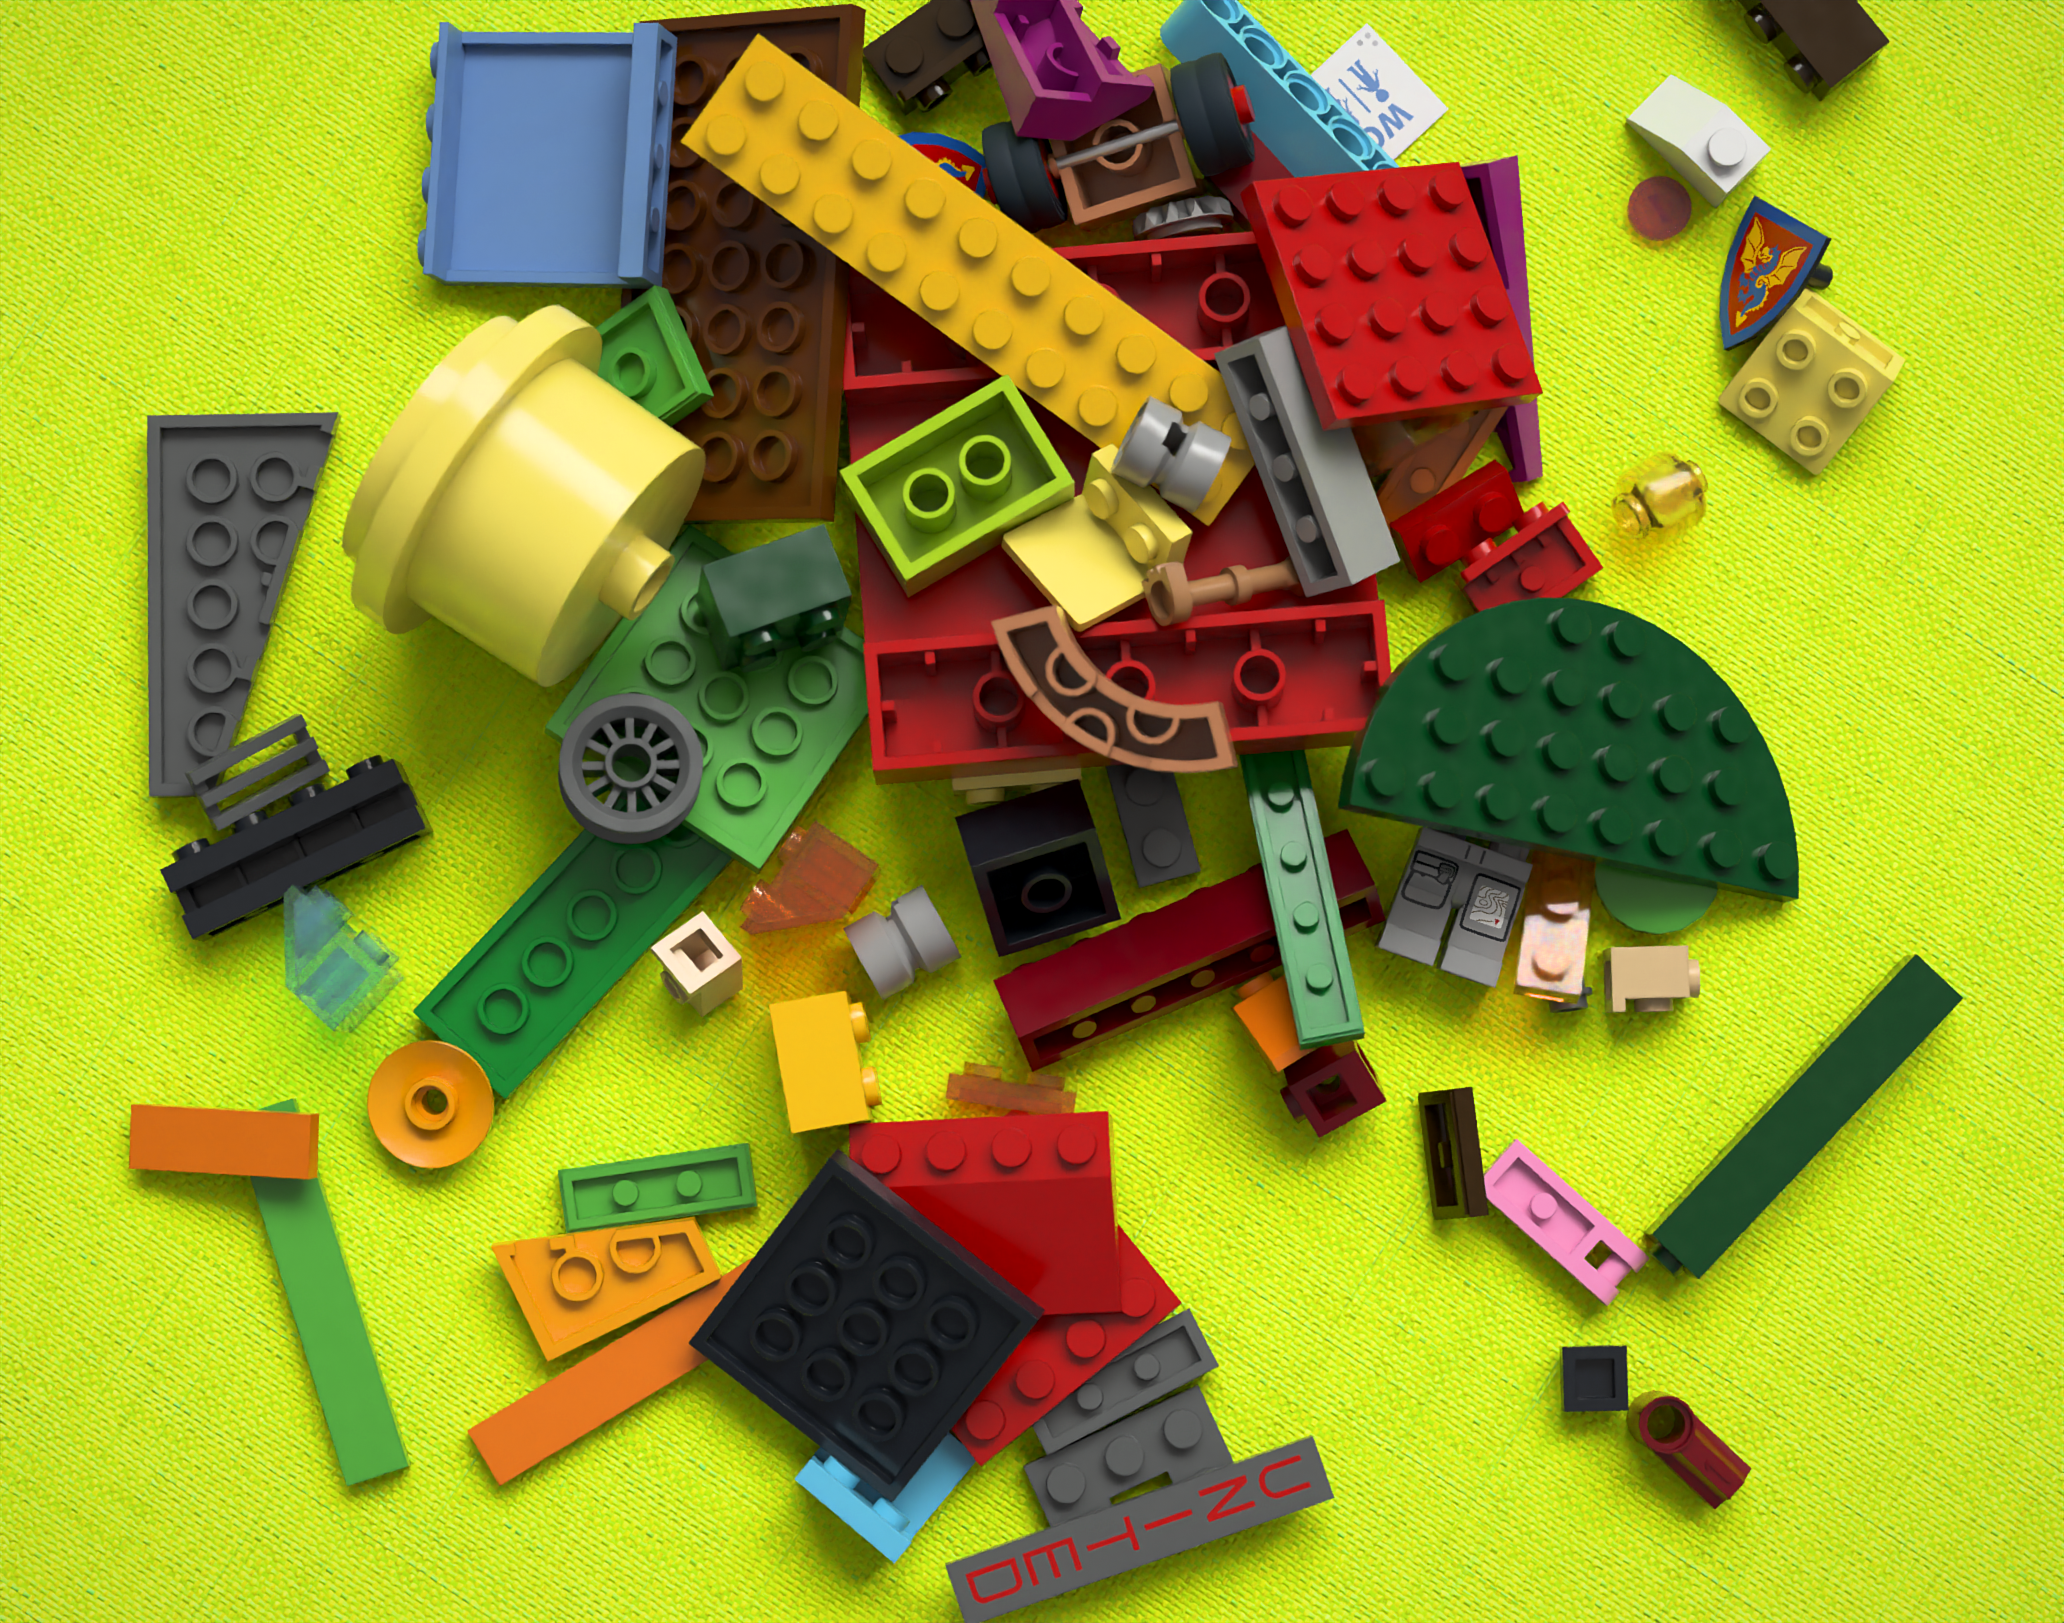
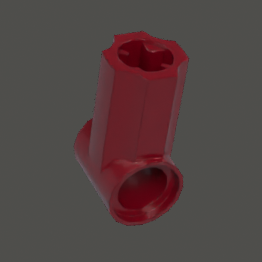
M1652 1390L1640 1394L1629 1406L1626 1422L1628 1430L1635 1441L1647 1447L1712 1509H1716L1720 1504L1729 1500L1745 1483V1479L1752 1468L1695 1416L1692 1409L1683 1400L1666 1392ZM1669 1405L1675 1417L1674 1427L1665 1437L1654 1439L1648 1431V1417L1657 1407Z

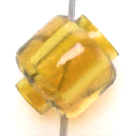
M1668 451L1655 453L1618 477L1614 486V497L1611 500L1613 517L1623 533L1634 541L1641 540L1654 546L1668 543L1697 525L1703 519L1707 510L1705 493L1708 491V482L1702 469L1692 460L1685 461L1679 455Z

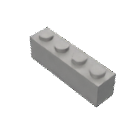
M1283 325L1214 353L1306 598L1353 585L1401 561L1351 428L1323 431L1287 326Z

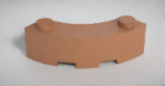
M1054 605L992 621L999 647L1011 672L1024 692L1062 731L1081 744L1106 757L1156 771L1201 773L1239 767L1223 703L1217 701L1201 705L1184 706L1162 704L1146 700L1124 690L1099 671L1084 654L1069 627L1063 608Z

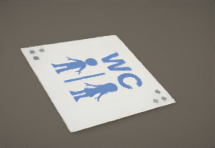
M1368 23L1311 74L1318 84L1393 160L1448 110L1447 106Z

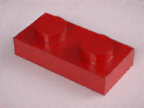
M1494 459L1391 522L1389 527L1408 573L1418 582L1422 583L1459 560L1491 537L1493 539L1513 527L1511 523L1524 514L1507 468Z

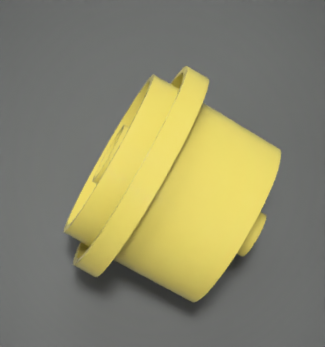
M560 305L544 307L532 313L521 322H517L508 316L493 318L465 337L427 377L386 434L358 486L348 511L342 539L345 555L356 562L351 582L352 603L355 609L392 634L409 632L434 616L541 687L553 686L576 670L606 639L623 617L629 621L636 619L649 606L662 588L675 560L674 555L669 553L668 550L682 527L683 520L691 509L702 481L706 462L705 452L597 375L602 356L601 335L595 327Z

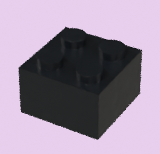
M1079 779L955 817L998 957L1121 919L1098 834Z

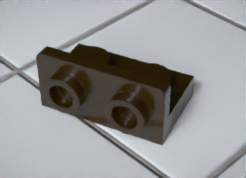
M931 0L863 48V59L905 116L916 108H919L922 113H926L937 107L952 94L953 90L949 85L970 71L976 77L993 67L970 0Z

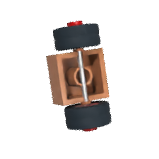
M1219 52L1200 57L1194 61L1178 64L1171 68V70H1168L1159 63L1132 72L1131 74L1134 77L1146 74L1153 82L1155 87L1149 99L1073 141L1050 139L1049 142L1048 139L1016 136L1011 120L988 126L982 131V148L986 168L982 169L990 200L993 205H999L1002 213L1033 234L1041 229H1049L1067 221L1066 197L1075 226L1089 232L1136 217L1140 213L1148 212L1151 207L1163 206L1170 201L1177 202L1190 197L1195 198L1208 194L1203 176H1214L1228 169L1248 165L1255 160L1254 142L1249 123L1255 122V114L1248 91L1244 84L1237 86L1226 58Z

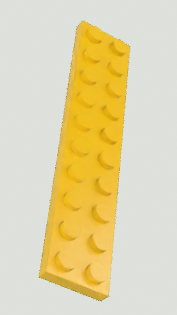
M759 33L681 142L997 373L1002 376L1009 375L1015 386L1100 448L1113 443L1119 450L1130 425L1149 395L1181 411L1183 424L1191 426L1200 421L1230 436L1231 443L1216 478L1195 512L1191 513L1207 526H1210L1255 465L1228 390L1219 371ZM1151 483L1152 486L1160 491L1158 484Z

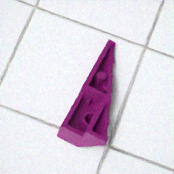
M970 0L1016 136L1073 141L1149 99L1155 87L1151 79L1146 74L1134 77L1118 60L1121 47L1111 36L1099 39L1080 19L1083 6L1078 0Z
M1518 155L1460 164L1534 366ZM1536 398L1529 404L1509 406L1492 431V433L1497 432L1513 467L1508 472L1512 483L1530 481L1543 476Z

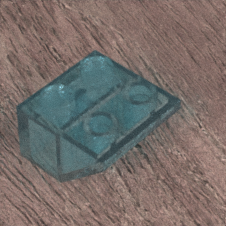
M292 884L284 893L286 987L333 1031L353 1033L405 978L393 967L400 957L373 932L368 934L365 930H362L358 934L346 922L354 914L329 890L325 888L323 891L318 886L309 890Z

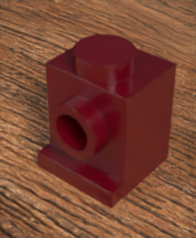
M1357 1040L1319 1047L1283 1069L1287 1086L1280 1089V1093L1288 1110L1297 1123L1308 1119L1319 1138L1387 1101L1379 1076ZM1337 1074L1336 1078L1331 1083L1320 1084L1323 1081Z

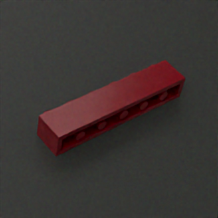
M1346 828L1328 837H1323L1344 937L1346 938L1386 921L1376 885L1348 829ZM1261 863L1255 864L1246 872L1216 885L1197 889L1187 897L1153 912L1141 913L1133 917L1129 922L1095 937L1080 939L1069 948L1039 961L1022 964L1012 970L1011 973L994 979L993 982L1032 1072L1281 966L1282 962Z

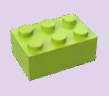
M1009 375L1000 377L839 471L845 495L908 598L1000 545L1005 533L1074 498V480Z

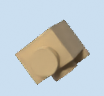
M703 911L651 947L652 954L663 966L664 971L660 973V977L668 992L679 1004L683 1005L687 1002L692 1005L701 1017H704L743 989L742 957Z
M1688 946L1610 947L1603 949L1605 1013L1626 1012L1625 1000H1634V1012L1673 1011V999L1699 997V962L1697 959H1689Z

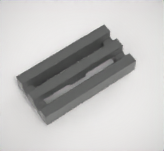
M296 713L184 773L214 830L219 831L330 771L325 759H321L317 751L319 747L314 737H311L306 729L307 724L302 714ZM291 734L293 735L297 744L211 790L208 789L205 783L206 779ZM304 756L307 765L225 809L219 810L216 804L219 801Z

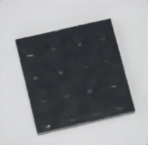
M837 1149L689 1341V1344L893 1503L1037 1323L1045 1310L846 1154Z

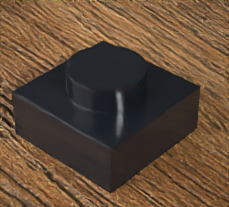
M1626 1345L1559 1346L1561 1410L1563 1412L1629 1410Z

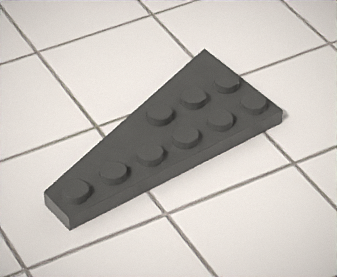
M338 412L147 415L149 796L152 798L196 797L184 773L235 745L342 417ZM226 769L205 780L209 790L222 784Z

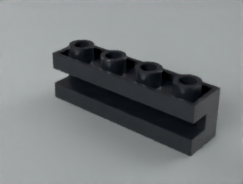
M381 755L370 757L348 768L345 772L349 780L328 790L325 789L322 782L306 787L288 797L291 807L268 818L265 810L252 813L230 825L233 835L211 846L207 838H202L174 851L172 856L175 863L160 869L170 893L177 894L185 912L182 918L192 939L203 942L434 832L402 763L395 759L383 762Z

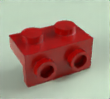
M1543 501L1538 503L1511 523L1518 532L1498 547L1490 537L1459 559L1466 569L1460 572L1453 581L1476 613L1511 601L1533 598H1562L1604 568L1567 515L1571 511L1564 501L1550 511Z

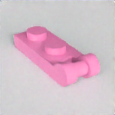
M1514 1139L1483 1173L1487 1200L1605 1306H1608L1620 1293L1616 1286L1631 1269L1637 1273L1649 1260V1257L1518 1139ZM1601 1241L1612 1253L1596 1270L1584 1258Z

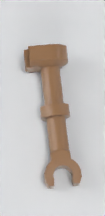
M1290 555L1286 557L1285 561L1275 565L1247 570L1242 565L1223 568L1219 576L1193 581L1187 580L1182 562L1175 561L1155 565L1153 569L1146 572L1148 579L1141 582L1151 614L1156 622L1162 626L1187 621L1191 615L1192 607L1220 601H1225L1226 604L1233 606L1249 602L1252 595L1280 589L1283 591L1290 590L1297 596L1306 598Z

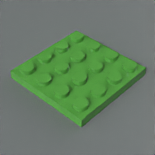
M688 525L669 552L675 557L674 564L658 594L636 619L629 621L623 617L546 724L545 734L562 744L569 726L584 709L612 695L625 693L644 694L670 704L693 727L699 739L703 756V772L699 793L692 810L681 824L759 875L869 715L863 649L865 640L844 626L843 630L836 632L838 638L835 641L821 648L802 651L800 645L776 653L778 659L761 669L742 672L740 666L723 672L696 600L702 566L735 554L692 525ZM624 726L613 728L619 739L625 738ZM634 726V738L641 739L646 728ZM656 734L650 746L654 747L663 742L664 739ZM601 735L594 740L609 748ZM671 753L661 760H676L674 753ZM587 754L583 758L587 762L598 761ZM632 756L620 758L612 766L614 773L620 779L629 782L638 781L649 772L642 760ZM661 776L674 784L677 783L678 776ZM651 789L656 798L658 799L659 803L663 802L667 798L666 796Z

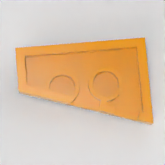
M695 1217L497 1242L491 1245L547 1362L722 1278V1272Z

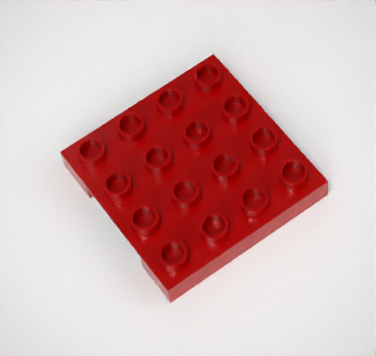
M1253 231L1051 248L1219 372L1220 369L1214 353L1263 332L1286 325ZM850 265L843 391L847 407L851 464L994 382L1002 377V375ZM1015 386L1074 480V498L1081 495L1091 456L1102 448ZM1362 426L1350 427L1365 465ZM1256 464L1210 526L1204 524L1187 510L1163 499L1192 531L1183 562L1188 581L1219 576L1223 568L1242 565L1247 570L1275 565L1285 561L1286 557L1290 555ZM1150 484L1160 496V491ZM855 511L865 639L863 649L872 765L876 785L1127 764L1096 752L1062 731L1028 697L1011 672L999 647L992 621L1053 605L1005 552L1001 544L908 598ZM1376 573L1353 585L1309 598L1299 597L1290 590L1283 591L1280 589L1252 595L1251 600L1243 604L1230 606L1225 601L1195 606L1192 607L1191 615L1187 621L1162 626L1156 622L1151 614L1146 597L1083 631H1075L1069 624L1084 654L1099 671L1124 690L1146 700L1162 704L1184 706L1201 705L1217 701L1223 703L1236 755L1351 746L1356 732L1363 730L1367 718L1379 698L1376 693L1391 675L1384 600H1379Z

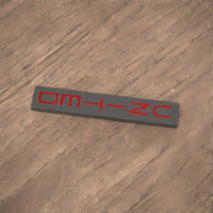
M1312 1435L947 1562L945 1566L964 1622L980 1623L1333 1499L1334 1495L1315 1440Z

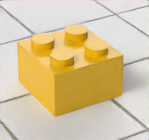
M847 991L769 1004L791 1134L873 1120L871 1107L883 1105L876 1067L864 1068L860 1043L871 1041L865 1004L862 1002L852 1003L851 994Z

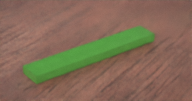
M296 1098L258 1109L300 1112ZM317 1169V1178L313 1179L250 1176L346 1485L350 1486L410 1466L411 1462L319 1170Z

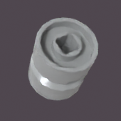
M1149 395L1139 409L1119 447L1111 467V472L1142 488L1154 482L1159 485L1161 498L1193 513L1203 501L1216 478L1228 452L1231 437L1200 421L1191 426L1183 424L1181 411Z
M922 885L891 902V915L885 918L876 912H872L843 928L882 1000L914 984L915 970L918 968L932 973L962 957Z

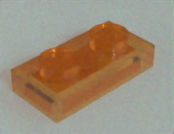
M965 1061L963 1072L950 1071L945 1099L1039 1114L1074 1113L1077 1091L1064 1089L1066 1077L1028 1071L1027 1082L1025 1083L1001 1079L1003 1067Z

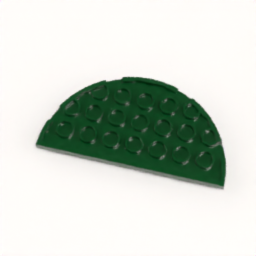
M1533 598L1511 601L1491 607L1457 621L1421 643L1395 668L1376 693L1379 698L1372 708L1363 730L1356 732L1351 743L1342 775L1337 809L1784 903L1799 899V861L1791 809L1779 770L1764 737L1747 709L1729 685L1705 660L1682 641L1660 627L1627 611L1598 602L1573 598Z

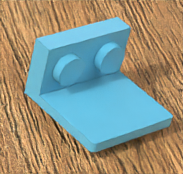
M949 1432L893 1503L822 1447L815 1452L800 1470L795 1480L895 1563L911 1544L914 1535L976 1460L962 1442Z

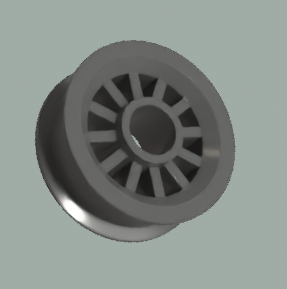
M636 693L617 694L603 698L584 709L571 723L563 738L558 769L559 788L563 801L573 818L583 828L604 840L620 844H641L659 839L679 826L688 816L696 802L703 772L701 745L689 721L677 709L665 701L649 695ZM624 726L625 738L619 739L613 728ZM634 726L646 728L641 739L634 738ZM656 734L664 739L658 745L650 746ZM601 735L609 748L594 740ZM671 753H674L676 760H661ZM585 754L598 760L596 762H582ZM632 756L642 760L649 772L644 778L629 782L620 779L614 773L612 766L620 758ZM661 776H678V780L674 784ZM601 777L588 786L584 778ZM651 789L666 796L667 798L663 802L659 803L658 799L656 798ZM609 790L611 793L604 804L596 799V797ZM641 798L648 810L636 812V799ZM620 799L626 800L627 812L614 810Z

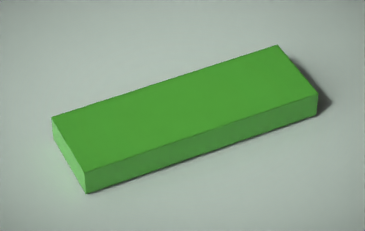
M750 1143L558 1170L566 1233L758 1206Z

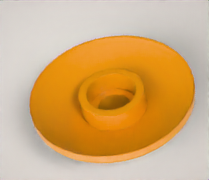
M423 1040L397 1049L379 1065L369 1085L367 1109L375 1135L391 1154L413 1166L442 1168L462 1161L482 1144L492 1124L494 1096L486 1073L470 1054L450 1043ZM430 1090H438L444 1094L447 1102L444 1111H435L429 1106L427 1095Z

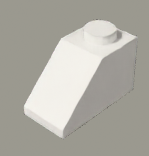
M1672 74L1626 119V122L1714 208H1717L1740 185L1771 150L1726 104Z

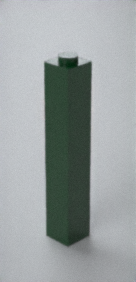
M1917 954L1904 956L1644 1231V1234L1655 1244L1648 1251L1650 1256L1674 1278H1677L1684 1271L1689 1277L1700 1279L1958 1005L1963 997Z

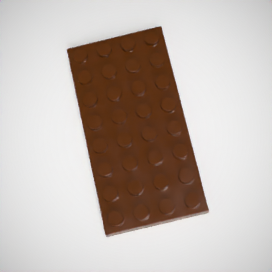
M854 4L639 21V23H659L677 37L662 287L668 289L714 394L713 398L671 426V428L700 447L705 452L706 457L700 487L690 511L683 520V525L834 522L850 265L681 141L758 33L860 108L866 9ZM622 289L620 310L649 289Z

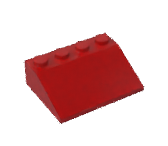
M1109 1111L848 1124L849 1155L854 1162L1045 1310L1042 1316L1122 1312L1113 1118Z

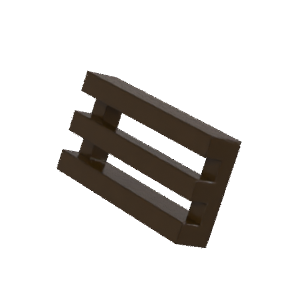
M1473 1087L1418 1093L1434 1220L1489 1215Z

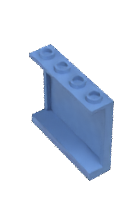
M440 22L439 40L434 42L430 52V68L436 80L434 104L428 107L426 114V131L432 145L430 167L425 168L422 176V195L427 204L426 229L420 232L417 245L418 259L423 267V274L445 286L650 289L654 285L662 287L677 37L659 23H634L633 32H462L449 22Z

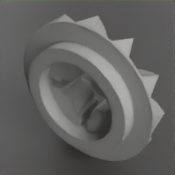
M1207 195L1200 198L1190 197L1177 202L1170 201L1163 206L1151 207L1148 212L1140 213L1133 220L1134 240L1219 234L1223 231V225L1233 219V213L1229 200L1221 197Z

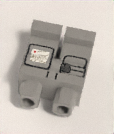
M1421 827L1418 830L1413 848L1385 917L1386 921L1383 922L1374 947L1427 966H1433L1451 908L1456 911L1436 969L1495 988L1510 933L1533 864L1526 862L1530 849L1490 841L1487 849L1466 842L1465 835Z

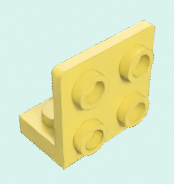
M1806 286L1800 297L1776 322L1719 396L1718 401L1723 407L1810 472L1820 474L1894 382L1905 359Z
M1113 443L1092 454L1081 495L1005 533L1001 544L1005 552L1053 606L1057 605L1064 609L1068 623L1078 632L1145 598L1141 582L1148 579L1146 572L1153 569L1155 565L1175 561L1182 562L1183 564L1192 531L1150 484L1142 488L1111 472L1113 461L1118 452Z

